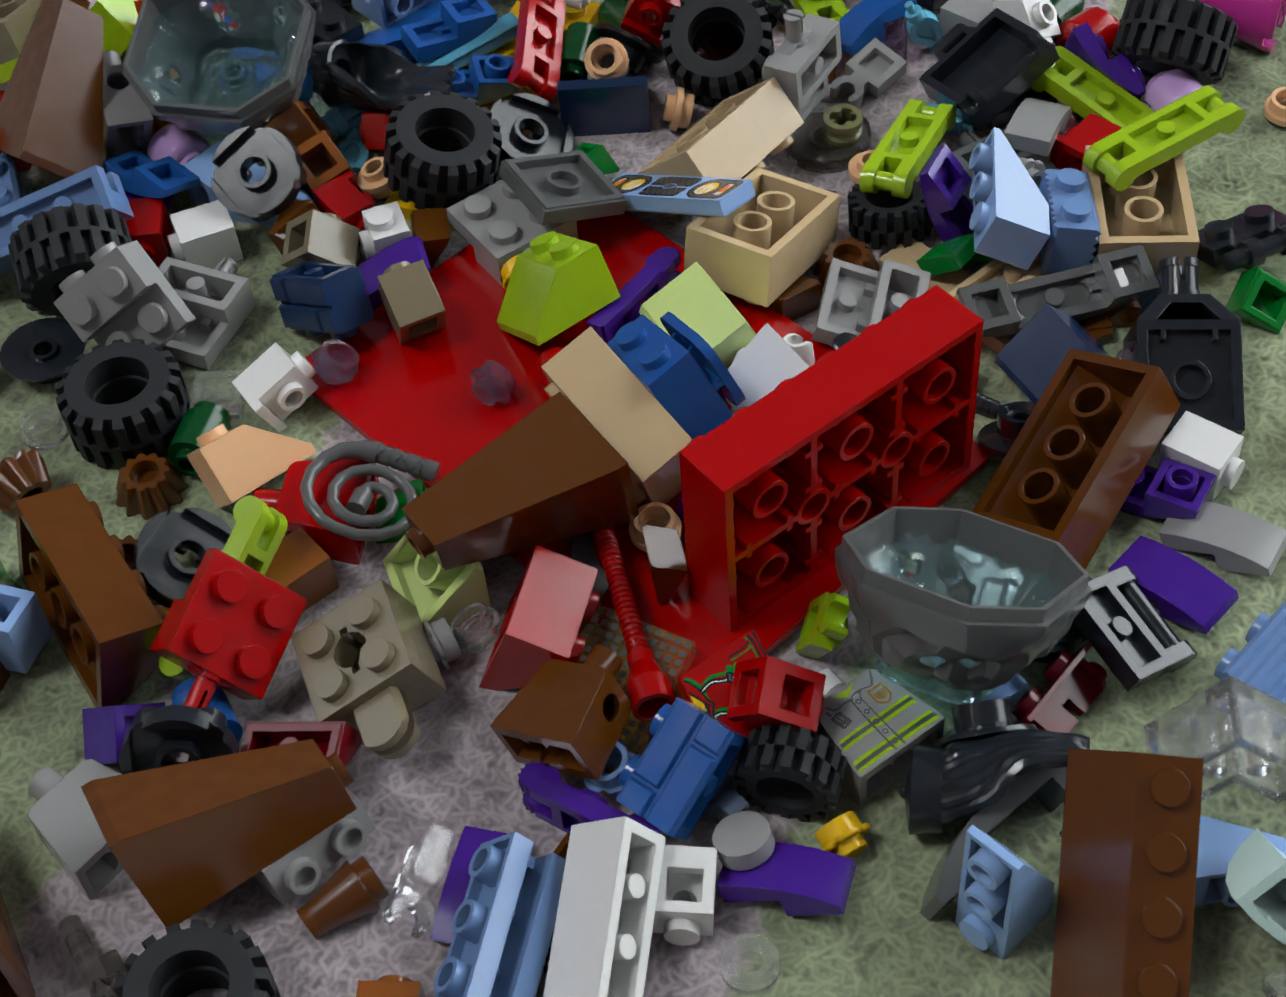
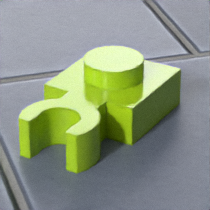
M825 592L810 601L795 653L818 659L832 652L833 648H839L849 632V629H847V616L851 609L848 597L837 593Z

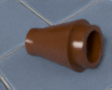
M361 856L352 864L346 860L316 894L297 910V913L313 937L318 940L332 930L381 909L378 903L390 894L364 856Z

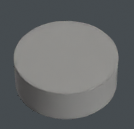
M740 811L728 815L717 824L712 834V842L714 848H717L719 861L725 867L732 870L743 871L756 868L766 862L775 849V838L769 821L765 816L754 811Z

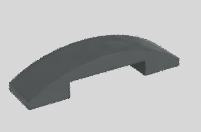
M1143 244L1099 254L1090 265L1008 284L1006 278L1002 277L960 287L956 293L960 303L984 320L982 337L1016 335L1046 303L1077 321H1081L1147 297L1157 292L1160 285Z
M1066 767L1045 768L1019 776L997 803L978 810L952 840L931 875L920 913L928 921L959 895L966 831L974 825L986 834H992L1034 796L1044 807L1053 812L1064 802Z

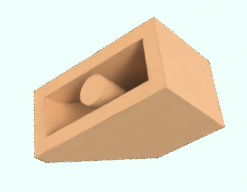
M222 423L197 437L196 440L200 448L186 456L215 504L220 508L234 503L288 470L289 465L295 461H303L317 451L312 443L245 424L227 431Z

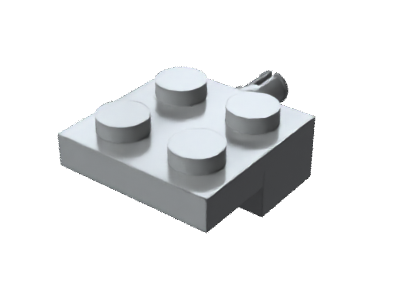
M790 9L783 15L786 30L784 42L773 55L768 56L762 68V79L765 81L775 77L804 121L828 92V75L842 59L840 23L836 20L808 13L803 18L801 10Z
M503 179L446 208L448 222L474 247L476 261L501 286L503 279L500 272L503 265L512 257L531 248L529 243L534 238L554 231L579 239L577 221L542 226Z
M166 257L158 269L196 319L163 346L162 349L163 351L169 350L174 355L176 361L209 370L256 306L249 279L234 275L238 271V265L231 258L227 260L226 257H222L215 269Z
M832 258L811 340L833 346V339L838 334L846 332L858 336L867 326L877 324L899 310L909 299L917 298L928 291L931 273L884 259L880 270L876 271Z

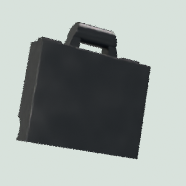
M996 8L979 22L976 27H970L962 23L956 24L932 46L931 50L938 62L932 65L919 80L930 99L938 104L955 105L956 115L981 131L1057 62L1060 57L1053 42H1048L1037 30Z

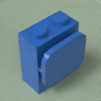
M669 311L660 318L669 335L642 314L635 321L625 324L617 331L615 337L607 343L611 350L692 440L697 436L707 434L730 419L732 413L725 404L726 399L735 406H738L746 398L712 347L697 332Z

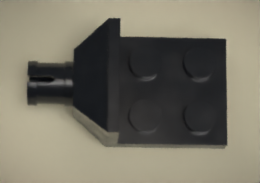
M1179 256L1162 259L1158 262L1160 293L1124 337L1123 349H1134V362L1160 367L1181 404L1164 434L1170 433L1186 411L1237 434H1241L1245 430L1241 319L1211 294H1200L1198 290L1199 260L1197 258L1185 256L1184 265H1179Z

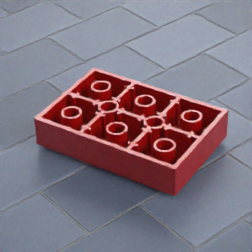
M938 285L917 298L909 299L899 310L877 324L867 326L857 337L835 351L825 353L817 363L792 379L782 381L772 392L749 407L740 408L730 419L707 434L697 436L684 449L679 451L689 593L730 632L736 630L835 561V548L841 545L844 534L892 506H914L970 467L984 320Z

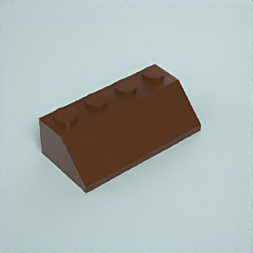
M1070 348L972 512L1060 542L1086 570L1181 405L1162 369L1158 366Z
M77 483L15 500L19 572L22 581L29 591L36 592L52 633L95 707L122 705L159 666L158 660L160 656L150 651V648L166 617L163 608L159 604L152 605L147 597L146 585L141 573L137 569L131 570L125 561L124 550L119 538L115 534L109 536L104 528L103 517L95 501L88 502Z
M1068 748L1050 997H1189L1203 758Z

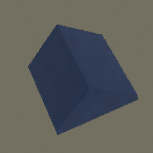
M647 76L557 81L561 120L565 127L568 123L570 124L574 137L651 132Z
M1046 303L997 354L995 362L1031 402L1037 403L1070 348L1105 356L1110 355L1076 319Z

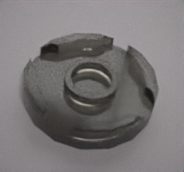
M818 103L804 120V123L791 136L794 141L783 150L784 154L788 159L791 156L797 160V166L806 171L818 173L842 172L848 169V163L853 156L870 149L871 129L869 121L863 116V133L858 143L848 147L830 145L822 136L824 126L823 113L830 106L836 105V103Z

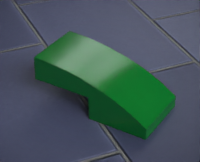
M974 233L937 245L916 262L921 270L930 272V276L995 259L974 252Z

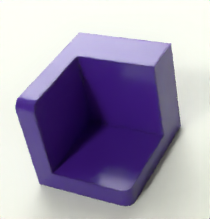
M165 702L82 709L85 760L92 759L100 764L119 763L120 750L125 733L133 723L138 710L148 706L162 707L165 706Z

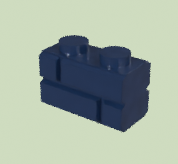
M301 262L272 275V278L269 280L276 301H281L282 303L278 308L285 327L305 330L307 337H317L330 333L333 340L347 339L357 335L360 332L359 326L371 321L375 315L369 295L363 294L366 286L360 267H355L354 265Z

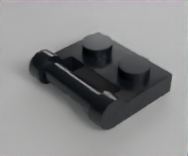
M1128 565L1088 581V586L1092 589V592L1084 607L1073 620L1127 692L1168 672H1175L1191 662L1198 654L1188 640L1180 641L1136 585L1139 578Z

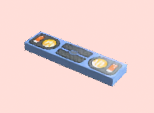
M623 173L610 181L627 199L625 211L726 217L756 195L751 179Z

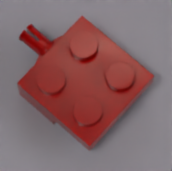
M218 548L207 549L184 599L173 601L150 651L190 671L196 676L187 698L182 704L183 706L199 709L208 707L217 687H221L242 700H262L308 600Z

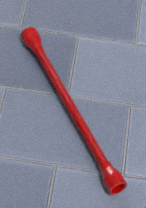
M563 347L549 348L537 357L535 362L536 369L543 388H546L550 383L541 367L559 353ZM610 526L595 530L593 533L625 647L627 648L628 655L626 661L629 673L626 692L628 699L631 701L633 716L640 721L652 722L656 713L665 704L673 705L676 697L669 676L656 663L654 653L647 644L616 533L614 532V527Z

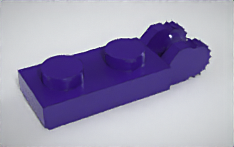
M663 246V248H658L657 251H654V254H650L645 259L647 265L619 291L621 297L598 310L587 321L588 328L591 326L607 344L615 337L617 331L622 326L635 321L641 316L639 313L641 305L681 274L679 270H675L681 264V256L678 249Z
M531 761L530 764H525L524 768H520L521 772L518 773V783L522 792H525L522 793V800L526 810H530L531 814L535 813L536 817L566 833L571 831V825L627 816L662 835L661 831L646 821L645 818L636 813L628 815L610 806L597 792L586 788L580 791L563 782L559 770L552 766L547 767L545 763L542 764L539 761L533 763Z

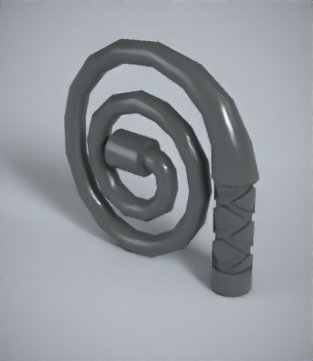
M379 441L342 442L322 451L305 470L300 491L304 508L320 526L334 534L352 540L382 541L399 536L410 527L406 517L404 516L394 525L381 529H356L339 523L326 516L314 499L312 488L317 475L331 463L343 459H361L370 462V464L351 466L338 473L328 485L327 503L334 515L345 523L362 528L381 526L395 517L399 507L395 491L383 483L367 482L354 489L346 509L339 500V490L346 482L354 477L361 476L382 477L394 483L405 494L408 504L417 497L416 489L403 475L388 467L390 466L401 472H408L410 475L435 482L441 463L430 459L426 460L424 457L420 458L418 455L389 445L385 446L383 442ZM373 493L385 497L387 501L385 510L378 514L365 515L374 498Z

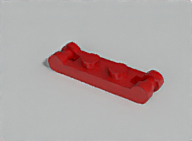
M518 0L520 1L514 66L509 73L508 82L519 89L525 87L532 91L533 95L551 102L558 90L557 81L560 80L566 0Z

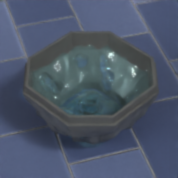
M143 0L123 63L124 70L122 74L158 120L175 123L183 130L200 131L207 136H213L217 134H231L239 128L249 126L252 129L263 128L282 111L291 108L293 102L299 101L302 95V86L307 75V61L311 57L316 11L307 0Z
M892 506L844 534L841 545L835 548V566L838 579L848 591L849 607L857 619L856 626L869 650L877 658V671L894 682L957 705L983 701L998 687L1009 682L1016 673L1027 667L1035 658L1047 656L1055 644L1066 635L1074 618L1084 607L1092 592V589L1088 586L1090 575L1060 542L961 508Z

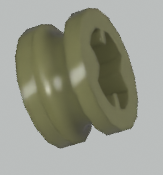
M841 103L827 108L823 113L824 126L822 136L824 140L836 147H848L858 143L863 133V113L854 105Z

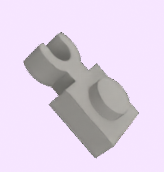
M874 38L845 64V75L836 78L830 86V98L834 100L841 93H851L852 95L847 99V104L859 108L863 103V95L869 92L875 98H878L907 72V61Z

